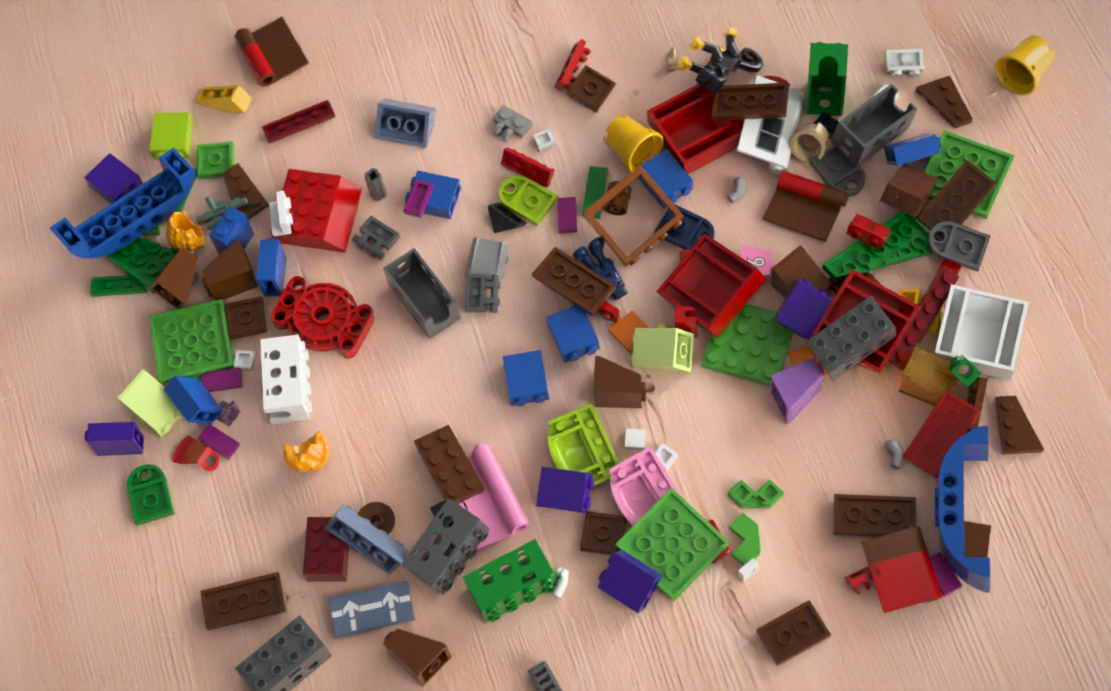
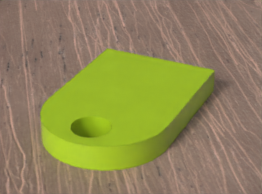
M513 176L506 179L499 189L502 205L536 226L540 224L558 198V195L523 176ZM510 186L515 188L513 192L505 191Z

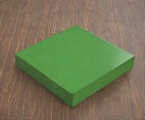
M233 142L197 145L198 179L224 177L223 172L234 166Z

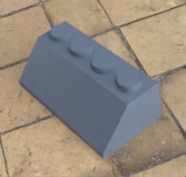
M344 504L339 507L325 527L326 530L389 575L402 564L408 552L402 543L388 537L385 531L377 529L368 519L360 517L353 508Z

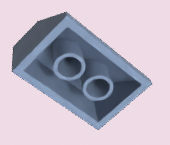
M384 98L378 102L375 138L427 147L434 127L436 108Z

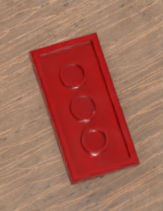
M946 390L903 457L935 478H938L946 453L959 438L969 431L981 411Z

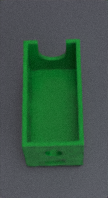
M823 42L810 44L806 114L821 115L825 112L832 116H843L848 44ZM819 87L832 88V92L819 91ZM821 100H828L830 105L822 107L819 103Z
M536 539L463 576L467 589L485 623L498 620L506 612H514L519 608V605L534 601L542 593H550L557 584L554 571ZM522 555L528 556V557H526V558H524V559L518 561V559H519L520 556H522ZM503 565H509V567L500 571ZM533 573L531 577L525 578V576ZM486 574L492 575V576H490V577H488V578L482 580V577H483L484 575H486Z

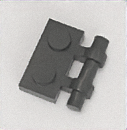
M370 216L359 228L363 235L361 237L354 235L352 241L360 249L364 248L374 258L378 257L382 260L385 253L380 250L383 247L390 250L400 238V234L378 219ZM372 239L376 243L374 245H371L370 243H368V241Z
M466 274V313H485V305H490L491 313H497L498 306L500 305V299L498 298V289H500L499 275H491V281H486L485 274ZM486 289H491V298H485Z

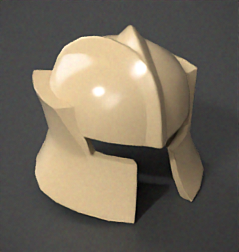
M820 122L803 125L800 129L796 128L795 135H793L790 141L792 154L797 159L807 163L810 152L817 153L820 160L825 152V142L829 136L826 128Z

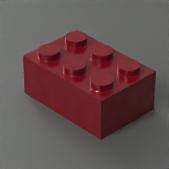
M307 517L303 575L307 582H347L349 545L325 529L332 517Z

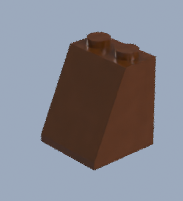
M903 164L887 183L880 201L915 217L920 215L926 208L938 178Z
M240 240L232 243L202 270L204 278H202L203 285L207 289L209 296L214 297L215 300H225L258 287L249 259Z
M801 245L772 268L771 286L784 298L788 295L795 281H802L803 278L810 281L814 289H822L831 295V282Z
M182 247L174 254L149 286L150 289L176 309H181L189 300L198 260L195 252L190 248Z
M595 356L593 385L595 407L642 408V402H646V383L642 382L641 374L601 356Z
M398 628L394 632L388 633L383 642L388 654L423 687L452 658L447 645Z

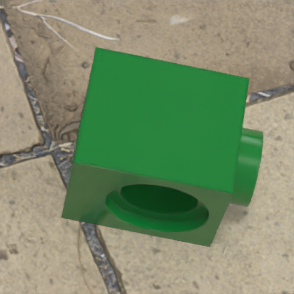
M963 354L960 357H954L949 363L951 366L948 369L967 388L982 374ZM962 365L968 366V371L965 374L959 373V368Z

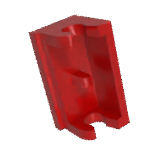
M675 305V328L692 333L694 338H698L696 317L685 316L686 312H694V308Z

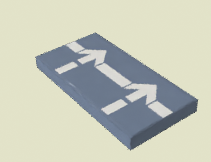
M408 581L329 598L336 638L415 621Z

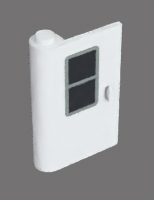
M756 75L754 84L778 83ZM789 87L786 118L744 119L736 151L769 162V169L776 175H780L783 170L787 171L791 155L790 141L798 127L805 94L800 90Z

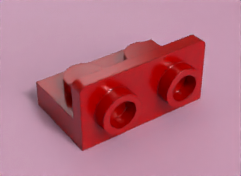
M856 213L848 226L846 234L881 250L891 229Z

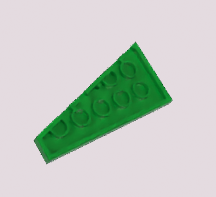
M139 237L121 250L105 257L153 294L155 292L149 288L150 284L178 250L174 248L169 249L161 246L159 243Z

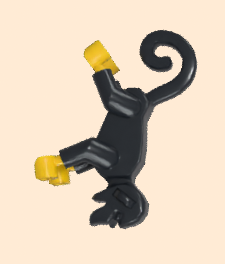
M728 27V32L724 33V37H726V50L708 42L702 43V39L696 36L689 45L690 49L696 51L702 48L703 51L711 53L710 61L706 66H702L695 62L690 63L689 59L684 56L677 64V68L681 71L689 68L690 71L698 74L695 79L698 84L706 86V90L717 93L726 82V78L730 73L734 72L737 68L752 73L759 72L763 67V60L751 48H743L739 52L735 44L738 31L736 28Z

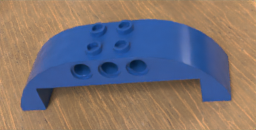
M172 148L158 157L162 172L74 228L64 218L51 226L50 230L68 251L77 257L98 258L110 255L143 236L173 214L190 191L195 177V170Z
M988 425L971 430L951 446L942 461L939 472V488H935V527H939L940 545L943 555L958 577L975 589L985 593H990V558L964 557V461H988Z

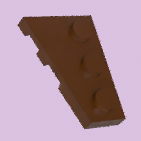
M950 75L916 87L915 91L919 95H923L931 106L933 105L940 112V115L954 128L972 123L973 118Z
M978 377L969 386L967 403L982 411L988 381L987 378ZM981 413L979 414V416L977 417V419L975 420V422L973 423L968 432L975 428H978Z
M1016 395L995 397L1003 455L1043 452L1044 448Z

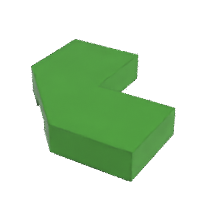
M770 479L757 492H754L745 482L740 480L727 495L741 508H771L784 495V492Z
M742 513L732 523L730 530L744 540L732 553V557L744 566L752 558L756 560L761 551L758 524Z

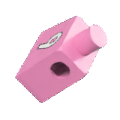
M741 245L740 257L760 270L766 278L763 284L769 283L772 268L779 263L771 261V251Z

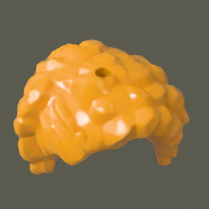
M185 211L173 212L167 221L166 237L168 238L169 245L174 249L180 250L182 247H187L193 251L205 247V238L200 226L194 225L188 219Z
M318 431L313 437L308 438L306 442H302L300 445L289 446L284 444L283 460L290 469H294L296 472L307 473L320 470L327 463L329 446L325 435L321 431Z

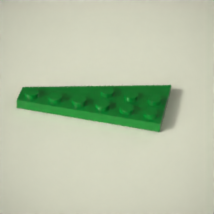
M902 211L882 224L890 228L891 231L881 250L858 240L824 263L822 269L834 281L847 278L852 269L863 274L933 254L928 245V237L931 231L916 216H911ZM934 235V239H935L936 241H940V240Z

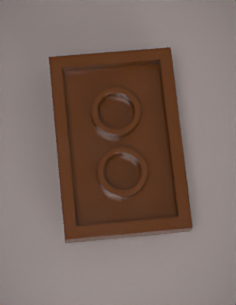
M810 600L756 629L758 636L777 667L831 637V633Z

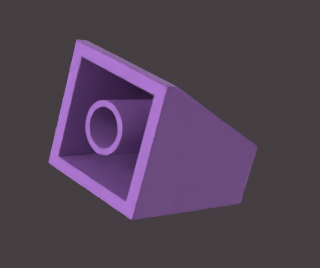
M815 358L771 375L770 392L786 424L790 423L821 390L824 370L820 363L817 364Z

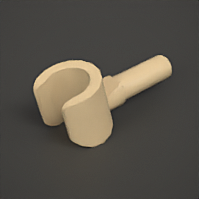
M672 47V59L667 60L669 70L677 68L676 47Z

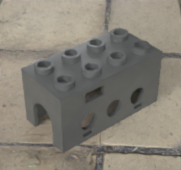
M890 84L838 122L831 143L856 167L909 129L917 108L910 103L907 110L902 111L896 105L895 96L898 89L893 84Z
M415 248L383 268L388 285L429 339L461 319L456 301ZM405 262L402 267L398 268L401 263Z
M870 296L806 343L809 351L819 360L826 374L834 381L896 337L897 334L894 324L874 298Z
M448 498L401 565L444 595L453 586V580L456 576L463 572L468 559L475 555L480 542L487 538L490 529L481 519ZM451 517L447 524L443 526L444 518ZM435 533H439V535L437 536V538H436V539L434 540V542L432 543V542H431V537H432V535L435 534ZM451 544V550L448 553H444ZM422 550H427V552L424 554V556H423L422 559L420 560V559H419V554H420V552H421Z
M299 615L240 663L235 670L252 691H280L281 689H283L282 691H291L332 657V655Z

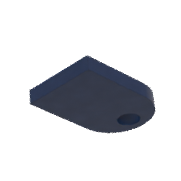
M675 205L684 215V218L681 220L683 223L676 230L670 229L667 232L669 235L664 239L665 241L687 250L692 249L699 241V237L704 235V233L714 239V227L707 219ZM669 208L656 227L654 234L675 217Z

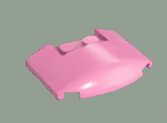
M651 446L610 469V486L614 500L623 516L632 526L671 487L680 495Z

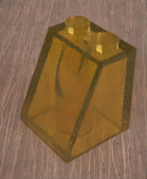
M916 343L903 372L899 392L936 406L946 390L951 392L953 387L957 388L960 380L948 369L951 366L950 362L921 344Z

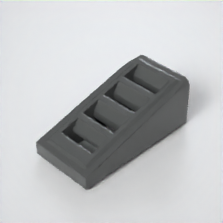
M546 661L528 670V674L538 691H543L551 685L555 687L549 691H562ZM544 670L546 671L542 675L535 677L537 674L543 672ZM548 677L550 678L549 681L543 683L542 685L539 684V682L543 681L544 679Z

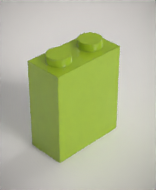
M189 112L154 113L150 152L154 159L159 160L158 157L172 148L184 159H189L193 120Z

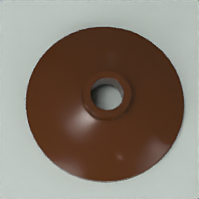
M382 502L368 503L358 512L360 517L368 519L372 525L375 521H380V524L374 527L385 531L388 535L394 528V512L388 505Z

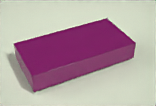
M416 180L403 213L421 218L434 185Z
M576 197L557 198L559 234L578 232Z
M241 368L203 373V385L208 392L242 388Z
M208 424L197 438L201 443L207 445L227 460L231 458L240 446L239 442L211 424Z
M938 552L932 555L930 560L943 596L946 597L962 588L963 585L942 553Z

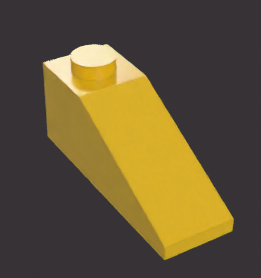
M239 85L202 87L195 102L231 113H244L252 98Z

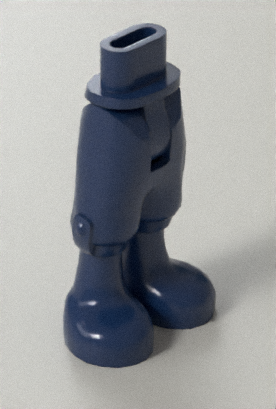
M597 237L589 243L588 250L585 246H582L572 256L575 260L584 263L589 269L614 284L616 290L611 295L615 300H618L628 292L624 288L625 284L616 270L614 262L609 258H605L603 254L604 240L601 237ZM590 253L597 259L600 266L594 263Z

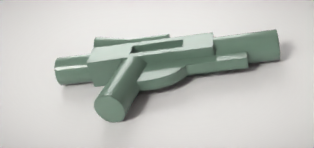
M208 196L205 200L210 211L197 217L196 221L199 225L208 221L206 227L209 230L219 222L229 206L237 209L247 205L248 201L246 197L240 200L237 197L228 202H214L212 196Z

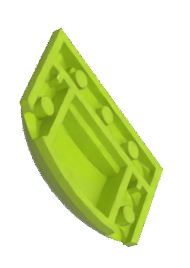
M592 403L548 421V446L557 469L593 474L592 478H594V486L610 480V469L618 465L619 461Z

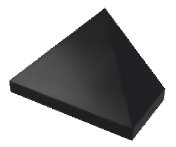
M500 203L488 206L494 233L522 227L527 223Z

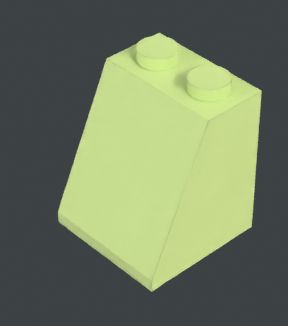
M635 328L633 353L631 355L632 366L649 370L691 372L694 334L678 328Z
M143 369L117 398L131 416L162 437L170 431L174 422L183 415L164 391L165 387Z

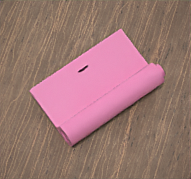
M484 443L477 444L473 448L472 456L467 457L484 486V492L458 503L481 519L490 529L487 538L478 545L477 551L526 530L530 525L489 444Z

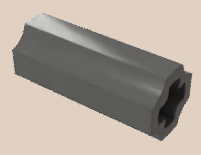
M371 168L365 172L364 178L370 196L374 200L380 201L386 197L387 191L381 173L377 169Z

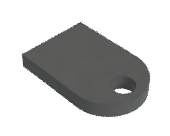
M834 145L825 150L820 160L817 155L810 159V165L828 186L847 192L846 196L849 197L858 194L863 189L865 184L864 170L860 165L856 167ZM852 182L855 183L857 187L849 188L847 184Z
M944 221L932 228L928 237V245L931 252L938 258L978 272L991 235L954 222ZM940 233L944 240L936 241L934 234Z

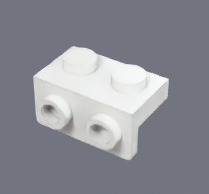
M923 49L886 50V73L891 72L893 76L902 75V72H909V75H918L920 71L925 69L923 65Z
M284 191L276 192L277 202L269 204L273 236L291 234V224H293L292 215L289 213V208H291L290 198L286 197Z

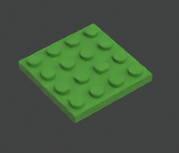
M944 130L940 137L941 148L939 149L941 153L931 156L924 171L938 178L930 199L935 198L966 160H968L997 183L994 189L972 213L987 219L1012 164L1014 155Z
M223 299L149 316L158 380L162 385L168 384L169 380L174 376L194 378L202 376L203 373L227 370L234 367Z
M745 304L718 338L711 335L701 367L770 386L771 375L782 370L793 332L773 320L777 313L776 311Z
M671 487L615 546L662 574L663 576L657 586L674 602L730 545V542Z

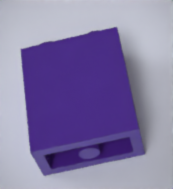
M111 153L84 177L89 187L111 204L143 184L139 175Z
M803 278L802 281H795L773 320L803 339L809 340L831 304L832 299L829 298V293L822 289H814L812 287L813 284Z
M135 422L88 423V430L85 431V441L97 456L143 454L145 436Z
M541 467L536 506L587 513L591 507L590 490L594 486L593 474Z
M624 550L612 553L607 562L609 566L599 576L598 580L600 583L597 588L636 613L645 610L663 575Z

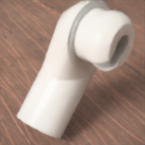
M558 567L555 571V577H558L559 580L552 593L562 597L568 585L569 572L566 568Z

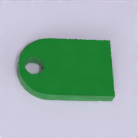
M150 464L134 469L128 477L127 489L135 524L138 526L175 514L168 482L163 471L159 467ZM145 471L150 472V475H149L148 478H146V479H141V478H140V476H141V474H142L143 472H145Z

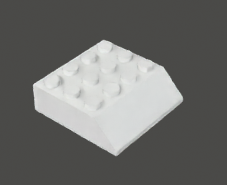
M951 284L933 363L951 366L949 364L951 360L963 354L982 374L1010 381L1015 367L1029 302ZM962 365L959 369L968 371V366Z

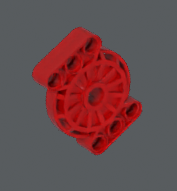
M294 276L289 280L271 313L275 328L278 330L289 328L291 335H296L294 332H297L301 341L305 342L306 349L326 352L339 348L342 356L348 359L355 357L375 320L371 306L361 304L357 307L353 296L341 286L332 283H317L307 287L304 278L301 276ZM297 286H302L300 289H294ZM293 301L291 305H286L287 302ZM327 312L329 314V316L324 320H318L316 318V316L319 317L320 315L326 314ZM363 314H369L367 317H361ZM279 317H285L281 321L277 320ZM356 329H360V330H361V331L358 332V333H353V331L356 330ZM352 345L350 349H344L345 346Z

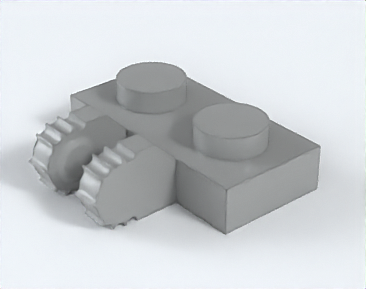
M505 105L493 117V122L498 124L493 134L498 137L506 128L507 130L502 137V140L506 142L513 134L523 138L533 126L531 120Z

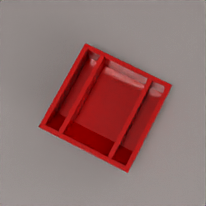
M700 84L647 110L649 125L663 136L664 147L687 174L733 151L738 145L743 127L741 120L713 121L714 93L706 90V86H701Z
M288 169L282 191L285 192L286 197H289L291 201V208H289V213H291L293 219L291 234L273 236L271 227L270 233L272 238L279 239L281 244L345 253L362 194V187L339 175Z
M704 233L656 292L674 308L675 305L693 307L694 312H686L685 316L696 317L697 325L718 338L764 283L766 278L758 268Z
M852 269L812 333V336L814 337L872 296L894 324L897 334L896 337L858 363L859 366L880 374L921 306Z

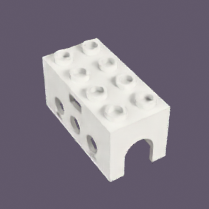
M299 335L260 339L263 406L265 413H271V424L310 420L309 413L312 412V403L309 401L308 395H311V386L307 378H310V369L306 363L309 360V351L305 347V342L301 341ZM277 369L281 370L280 375L277 373ZM278 386L282 388V392L278 391Z

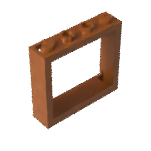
M641 165L582 214L625 267L628 264L632 266L640 259L638 256L643 252L647 254L654 248L653 244L657 240L663 241L669 235L667 232L672 228L676 230L683 223L681 220L684 218V215ZM642 177L675 217L630 255L626 256L593 216L638 178Z

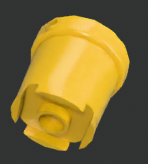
M1031 35L1029 38L1026 37L1011 52L1005 53L996 61L995 73L998 80L1006 89L1015 94L1030 95L1036 90L1041 77L1055 59L1053 48L1049 50L1047 47L1049 43L1040 36Z
M625 115L624 118L618 116L612 120L605 130L608 132L607 138L603 136L604 143L623 161L624 166L630 172L660 154L664 144L661 134L653 129H647L628 115Z

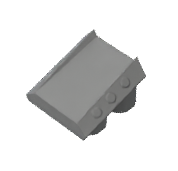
M479 237L472 240L465 278L466 274H485L486 281H491V275H499V282L501 284L504 276V266L508 262L507 252L509 245L503 241L498 242Z

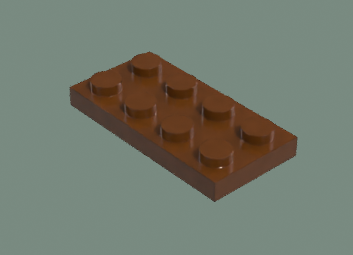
M789 84L724 85L719 92L714 93L712 119L717 121L786 118Z
M966 160L917 218L931 230L935 225L944 221L963 225L997 183L970 161ZM936 233L939 237H941L944 240L943 236L940 233Z
M557 247L552 249L532 273L534 279L592 317L616 290L614 284Z
M449 425L414 440L415 447L445 501L450 498L458 504L484 492V486Z
M834 494V535L880 537L904 530L903 527L906 525L915 524L916 526V497Z
M279 572L200 591L205 624L208 631L287 612Z

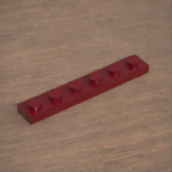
M942 266L919 303V306H921L888 360L901 371L906 368L947 299L951 284L955 285L960 277L946 266Z

